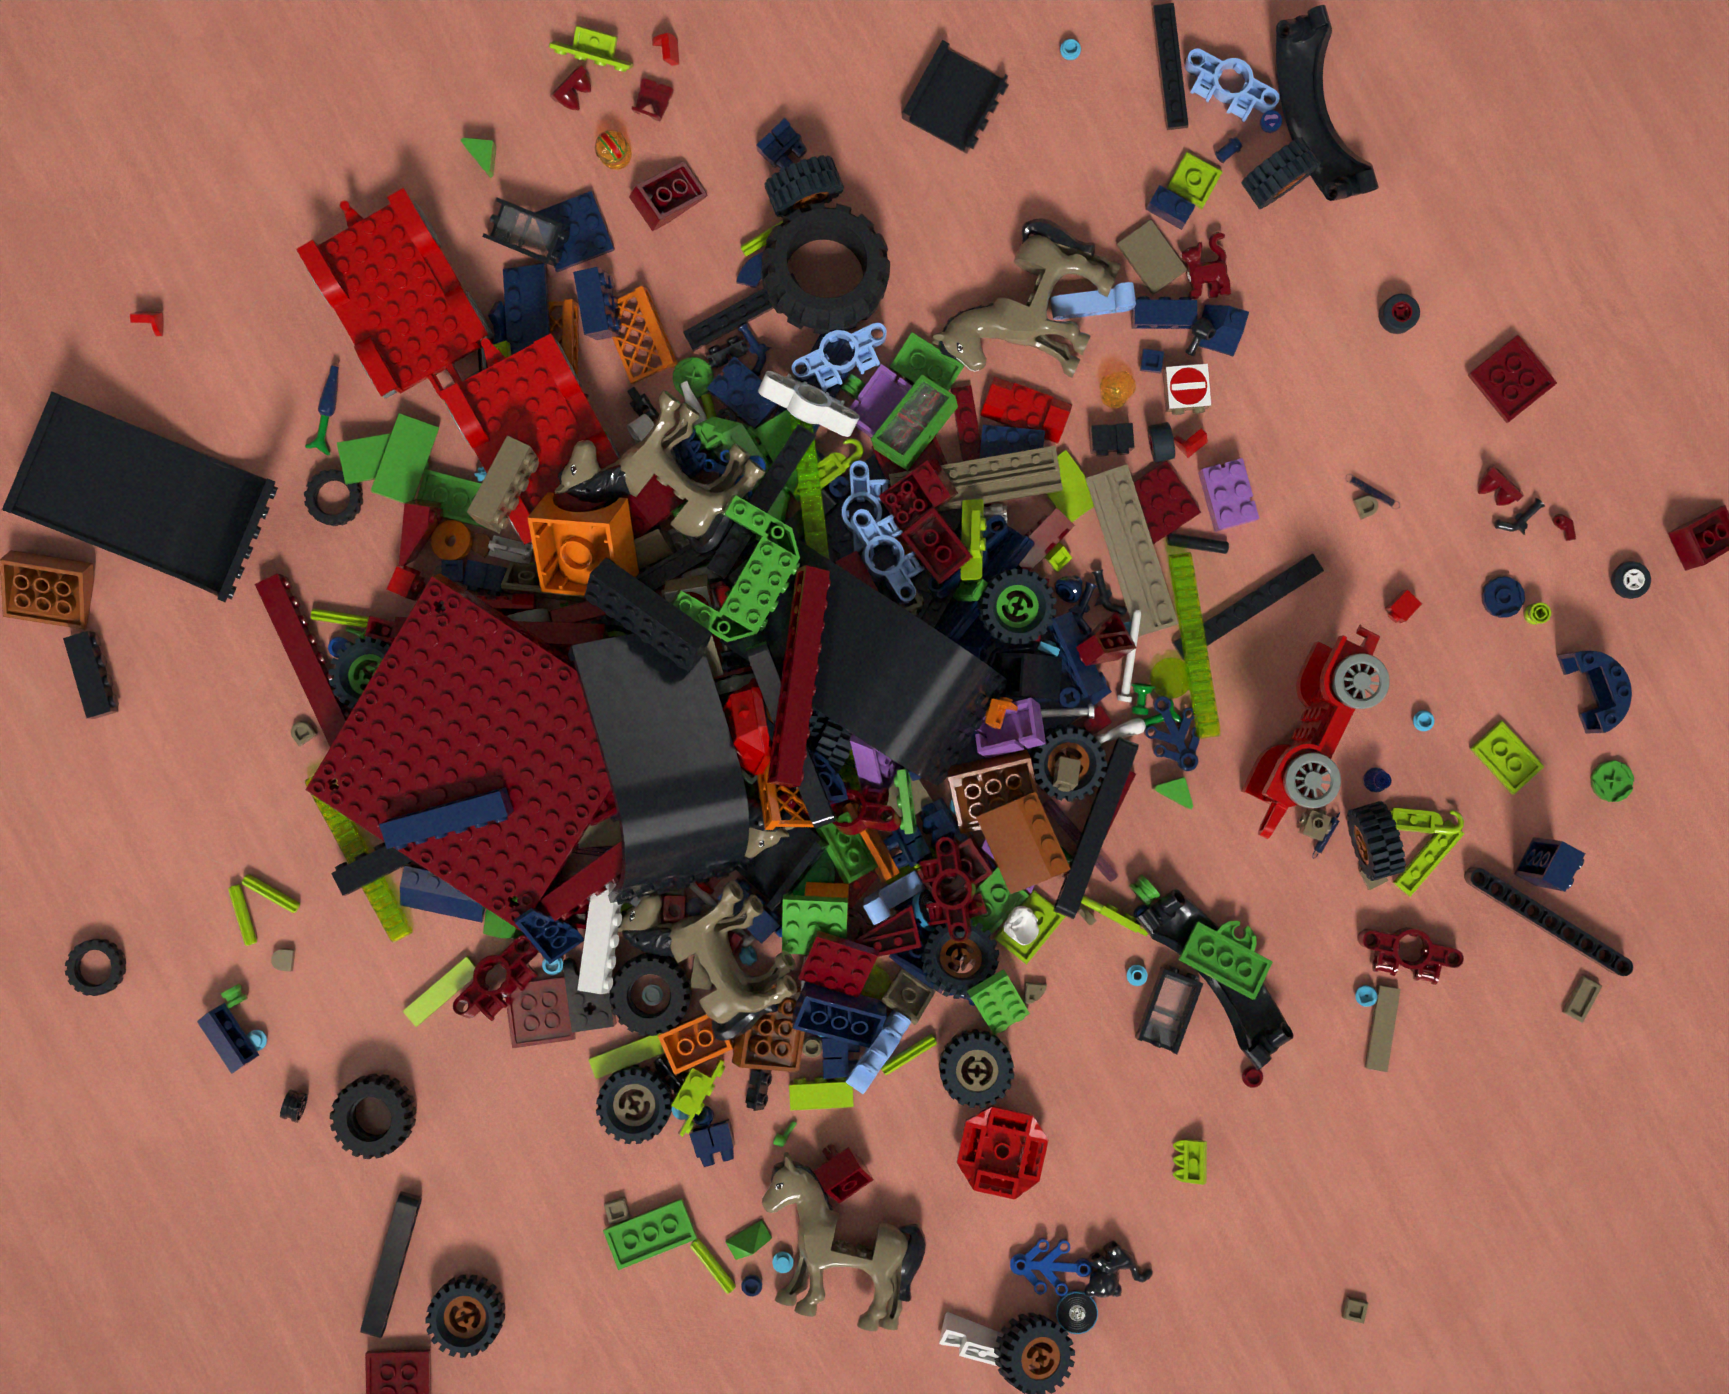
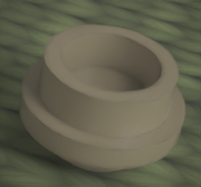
M815 1036L807 1037L803 1042V1053L811 1058L820 1055L822 1052L821 1040Z

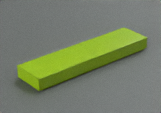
M1446 820L1443 823V826H1455L1450 820ZM1462 831L1453 835L1435 833L1393 883L1407 896L1411 897L1465 833Z
M466 956L403 1010V1013L415 1027L419 1026L473 979L475 963L469 956Z
M649 1035L588 1060L595 1078L598 1079L665 1052L658 1035Z

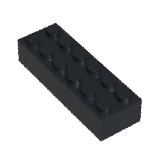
M607 557L590 573L584 596L590 604L596 605L607 616L620 622L625 629L631 630L643 642L652 645L660 654L674 661L678 667L690 672L701 660L706 652L712 632Z

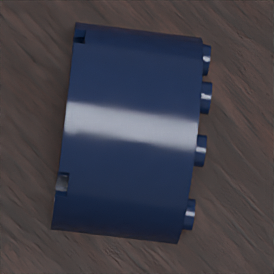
M1580 651L1557 655L1564 675L1578 670L1580 673L1585 672L1598 706L1578 714L1585 733H1606L1615 728L1626 716L1632 699L1631 683L1621 664L1611 656L1598 651Z

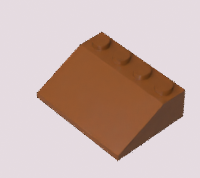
M10 550L0 559L3 617L83 630L87 628L94 585L93 563Z
M1027 749L952 766L947 772L948 785L960 834L981 830L976 816L1032 791H1036L1038 795L1031 757Z
M1032 791L976 816L1010 894L1071 870L1036 791Z
M797 986L796 994L786 997L779 1003L777 1012L764 1014L751 1029L735 1038L733 1064L740 1068L799 1072L805 1032L792 1029V1015L801 993V987Z

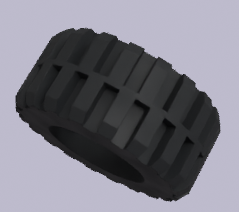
M643 953L631 958L613 977L609 1002L612 1004L614 1016L617 1015L619 1018L618 1022L621 1025H626L628 1027L627 1030L632 1033L633 1031L639 1032V1035L642 1036L646 1034L656 1036L659 1033L663 1032L664 1034L681 1021L690 1006L692 990H690V979L686 976L687 972L678 965L675 959L671 960L668 956ZM647 974L663 978L670 988L668 1005L662 1011L654 1014L639 1010L631 998V989L634 982Z
M370 1074L366 1077L362 1076L348 1084L339 1092L338 1098L332 1104L334 1110L330 1112V1119L333 1120L330 1127L331 1131H336L337 1133L334 1137L336 1142L338 1143L341 1140L344 1144L341 1147L345 1151L352 1150V1155L355 1157L363 1155V1159H371L372 1157L377 1159L394 1152L412 1133L411 1129L415 1126L416 1119H414V1115L417 1113L416 1107L412 1106L414 1098L406 1093L409 1089L405 1085L401 1087L398 1079L394 1078L391 1080L389 1075L385 1074L381 1076L377 1074ZM364 1098H377L383 1101L389 1108L391 1125L385 1133L373 1135L364 1131L358 1124L356 1107Z

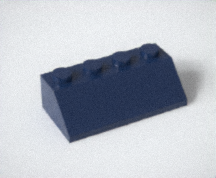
M1071 611L1051 619L1053 623L1048 628L1057 644V648L1060 649L1059 653L1075 689L1080 694V699L1105 689L1106 679L1102 672H1098L1097 664L1086 666L1079 657L1076 647L1087 636L1085 633L1081 634L1079 626H1081L1078 616L1076 614L1073 615Z
M411 864L404 866L400 883V906L483 922L485 907L424 867Z

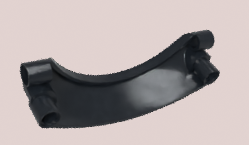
M1319 5L1308 10V15H1299L1294 19L1279 21L1276 26V65L1282 109L1292 141L1303 137L1321 162V165L1311 173V178L1329 201L1346 199L1378 189L1379 186L1373 165L1357 156L1346 146L1336 132L1327 111L1323 90V67L1326 50L1332 34V26L1326 5Z
M1173 889L1136 917L1153 940L1166 945L1179 955L1196 922H1200L1215 931L1219 928L1178 889ZM1198 971L1223 1006L1233 1027L1239 1048L1256 1069L1265 1066L1272 1059L1271 1054L1275 1053L1280 1046L1293 1039L1294 1035L1291 1028L1288 1026L1264 983L1256 999L1252 1000Z

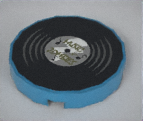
M924 889L913 897V912L916 919L919 918L922 922L920 925L928 931H935L936 927L939 925L943 927L944 923L928 925L930 918L925 904L936 903L930 891Z
M1070 1291L1060 1297L1056 1305V1316L1058 1323L1063 1329L1071 1334H1082L1094 1327L1098 1318V1309L1094 1299L1087 1297L1084 1291Z

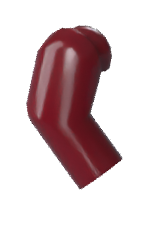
M1563 514L1555 515L1553 524L1564 531L1566 541L1575 540L1576 533L1573 520Z

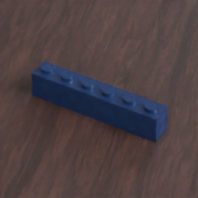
M503 787L386 819L379 824L386 848L395 847L396 850L407 847L408 843L415 842L416 845L428 841L429 837L435 836V839H440L448 836V832L455 831V834L467 831L470 826L475 825V828L486 826L488 821L495 820L496 823L505 821L514 810L507 788Z

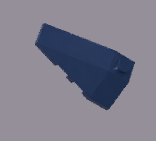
M533 908L514 919L515 924L549 964L584 941V937L576 927L560 920L554 921L551 916Z

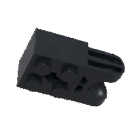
M572 958L564 959L563 970L572 1033L614 1027L617 1021L616 1015L614 1016L612 1012V1004L609 1002L611 992L596 994L579 991L580 973L577 970L576 962ZM590 1002L592 1003V1006H596V1009H594L593 1012L587 1008Z

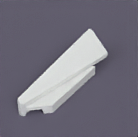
M946 1312L939 1344L960 1347L959 1356L997 1366L994 1359L999 1358V1356L994 1353V1347L1000 1346L996 1342L997 1336L1003 1337L1004 1334Z

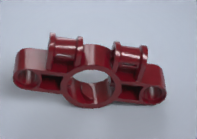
M843 782L848 799L831 804L836 819L833 824L840 832L846 835L859 834L866 828L895 831L901 825V817L891 806L887 805L889 790L885 787L877 789L872 788L870 785H865L861 794L858 791L851 790L849 782ZM851 802L862 803L859 816L854 821L849 823L839 822V814H841L842 808L846 804Z
M943 837L936 843L937 859L919 862L923 872L922 883L933 882L932 895L936 903L925 904L929 911L930 921L928 925L947 923L950 937L954 941L961 942L969 939L972 930L968 905L975 896L976 888L973 878L962 870L957 841L953 838ZM946 841H949L952 845V849L948 853L943 850V844ZM958 874L965 879L966 883L964 885L968 893L961 903L957 901L952 902L951 905L942 898L943 891L940 884L945 877H953ZM958 926H962L965 929V935L962 938L956 935V928Z
M1401 928L1393 934L1364 929L1358 934L1359 944L1375 951L1372 963V970L1374 972L1379 970L1395 976L1400 965L1407 969H1414L1413 979L1415 981L1424 980L1431 982L1432 985H1436L1442 966L1457 968L1464 961L1461 951L1433 944L1427 934L1417 929ZM1372 934L1373 942L1367 945L1365 941L1366 936ZM1408 934L1414 937L1418 935L1423 943V948L1420 952L1421 957L1415 962L1401 960L1398 955V950L1400 949L1399 942ZM1453 952L1455 959L1449 963L1448 955Z
M519 936L499 956L491 955L483 958L475 967L473 982L453 1002L454 1012L470 1019L481 1011L489 1020L493 1021L495 1019L494 1016L502 1008L508 1006L503 998L512 994L516 987L523 991L525 985L533 977L536 978L538 976L537 972L529 964L538 954L537 948L526 936ZM529 943L528 949L524 951V946ZM496 964H500L507 970L506 980L497 990L489 991L490 987L485 981L486 975ZM468 1003V1008L464 1011V1006Z

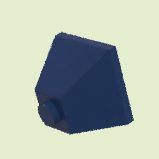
M1205 305L1202 317L1207 318L1212 323L1216 333L1211 340L1201 339L1199 347L1233 357L1244 332L1249 311L1232 306Z

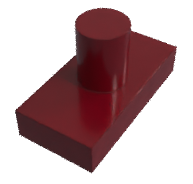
M1100 705L1094 709V719H1088V716H1083L1072 725L1078 728L1080 726L1094 735L1111 724L1112 721Z

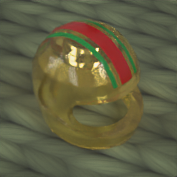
M615 130L604 131L595 141V153L606 167L612 170H621L628 166L632 152L629 143L621 132ZM626 154H627L626 159H625L621 164H618V165H611V164H609V163H617V162L621 161V160L626 156Z

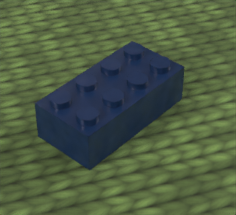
M1533 837L1514 874L1535 886L1566 892L1574 882L1573 876L1576 871L1583 866V858L1586 853L1563 841Z
M805 981L793 1010L792 1029L870 1048L887 1018L886 1005L880 999L859 995L857 998Z

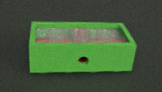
M921 375L871 438L874 449L908 471L958 408L955 395Z

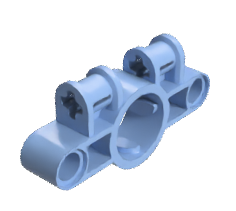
M1198 48L1189 52L1184 63L1185 69L1190 74L1198 77L1190 91L1191 94L1196 93L1205 98L1206 102H1209L1211 96L1214 95L1220 102L1231 104L1226 113H1232L1242 118L1243 122L1246 121L1252 108L1265 113L1273 110L1279 102V93L1270 86L1253 78L1252 69L1245 61L1238 58H1229L1222 61ZM1191 59H1198L1200 64H1193ZM1233 69L1236 73L1242 74L1245 84L1239 93H1230L1229 90L1221 88L1218 79L1223 70ZM1264 98H1270L1273 104H1267Z
M873 323L852 334L844 330L829 332L822 339L818 350L793 362V376L799 381H805L816 376L822 391L826 392L828 388L836 384H843L839 374L849 372L855 366H857L861 375L865 374V371L872 367H879L880 362L873 348L885 342L887 336L885 326L881 323ZM874 330H880L883 336L876 339L871 333ZM838 338L849 341L852 352L855 351L850 362L848 360L845 361L841 366L828 362L830 361L828 355H824L826 345L829 342L838 341ZM804 365L807 367V371L804 374H798L796 368Z
M855 461L850 467V496L845 500L841 512L844 526L853 533L854 551L857 550L858 553L864 548L851 528L850 522L847 519L849 518V510L846 509L855 500L857 502H865L867 500L875 507V522H879L882 516L880 503H883L879 498L881 494L880 487L883 493L890 484V480L887 479L869 480V468L863 461ZM856 467H861L864 469L865 474L859 477L853 473V470ZM872 546L869 550V560H872L874 555Z
M865 509L857 510L850 519V525L864 548L861 559L871 576L883 579L897 603H909L916 595V589L910 578L925 570L924 566L919 564L914 551L904 555L902 545L895 539L903 531L898 529L893 520V515H889L876 523L869 511ZM856 517H864V519L866 520V524H858L856 521ZM879 543L891 546L893 554L897 556L896 566L893 565L885 571L876 569L873 561L869 560L871 546L875 548ZM900 590H908L909 598H903Z
M892 1010L885 1020L879 1035L870 1048L866 1047L863 1055L845 1082L861 1094H864L899 1044L911 1021L903 1014Z

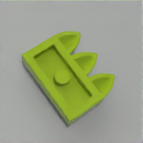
M1185 1139L1174 1143L1173 1147L1184 1154L1176 1156L1173 1162L1184 1169L1175 1171L1173 1176L1185 1183L1206 1184L1207 1141Z

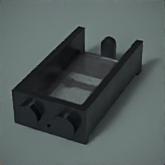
M497 197L496 202L502 205L498 216L492 214L490 217V222L494 223L491 235L483 233L482 237L556 267V264L562 258L564 243L569 239L570 227Z
M1168 965L1167 969L1164 967L1160 968L1135 1038L1139 1041L1143 1040L1151 1043L1155 1047L1167 1049L1177 1055L1204 983L1198 981V976L1188 972L1186 976L1179 973L1180 969Z

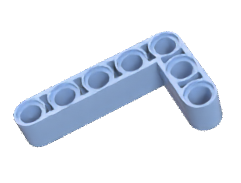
M913 870L892 884L886 885L863 899V907L873 925L891 916V908L916 895L926 887L922 883L917 871Z

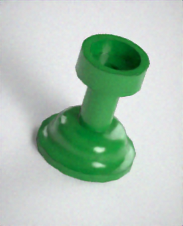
M1131 683L1134 692L1138 693L1137 705L1132 706L1131 713L1148 715L1149 708L1145 707L1146 694H1150L1156 686L1144 683Z

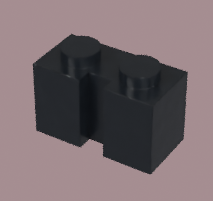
M1133 423L1090 426V454L1096 453L1097 457L1108 456V452H1117V455L1129 454V451L1135 448Z

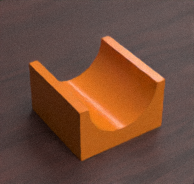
M547 492L528 516L541 592L585 596L590 573L606 557L636 578L639 569L628 498H619L613 504L595 511L570 512L558 508L556 493Z

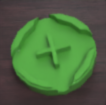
M685 358L675 366L673 372V384L676 390L684 396L680 384L688 381L697 399L708 393L707 387L714 380V374L710 365L701 358Z
M1605 761L1600 763L1592 772L1591 787L1593 792L1602 800L1619 802L1626 799L1633 790L1634 775L1625 763Z

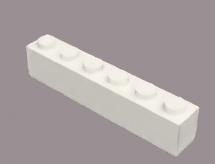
M610 882L606 885L607 890L599 896L594 894L590 897L591 902L589 904L578 982L579 991L606 994L610 992L613 986L612 970L616 964L615 948L619 943V936L617 934L618 927L622 922V914L620 913L622 904L618 905L617 902L610 903L608 895L618 882L614 885Z

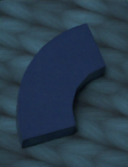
M763 252L752 257L742 267L736 281L737 284L758 287L762 279Z
M501 301L495 302L488 314L494 329L493 345L507 341L505 307Z

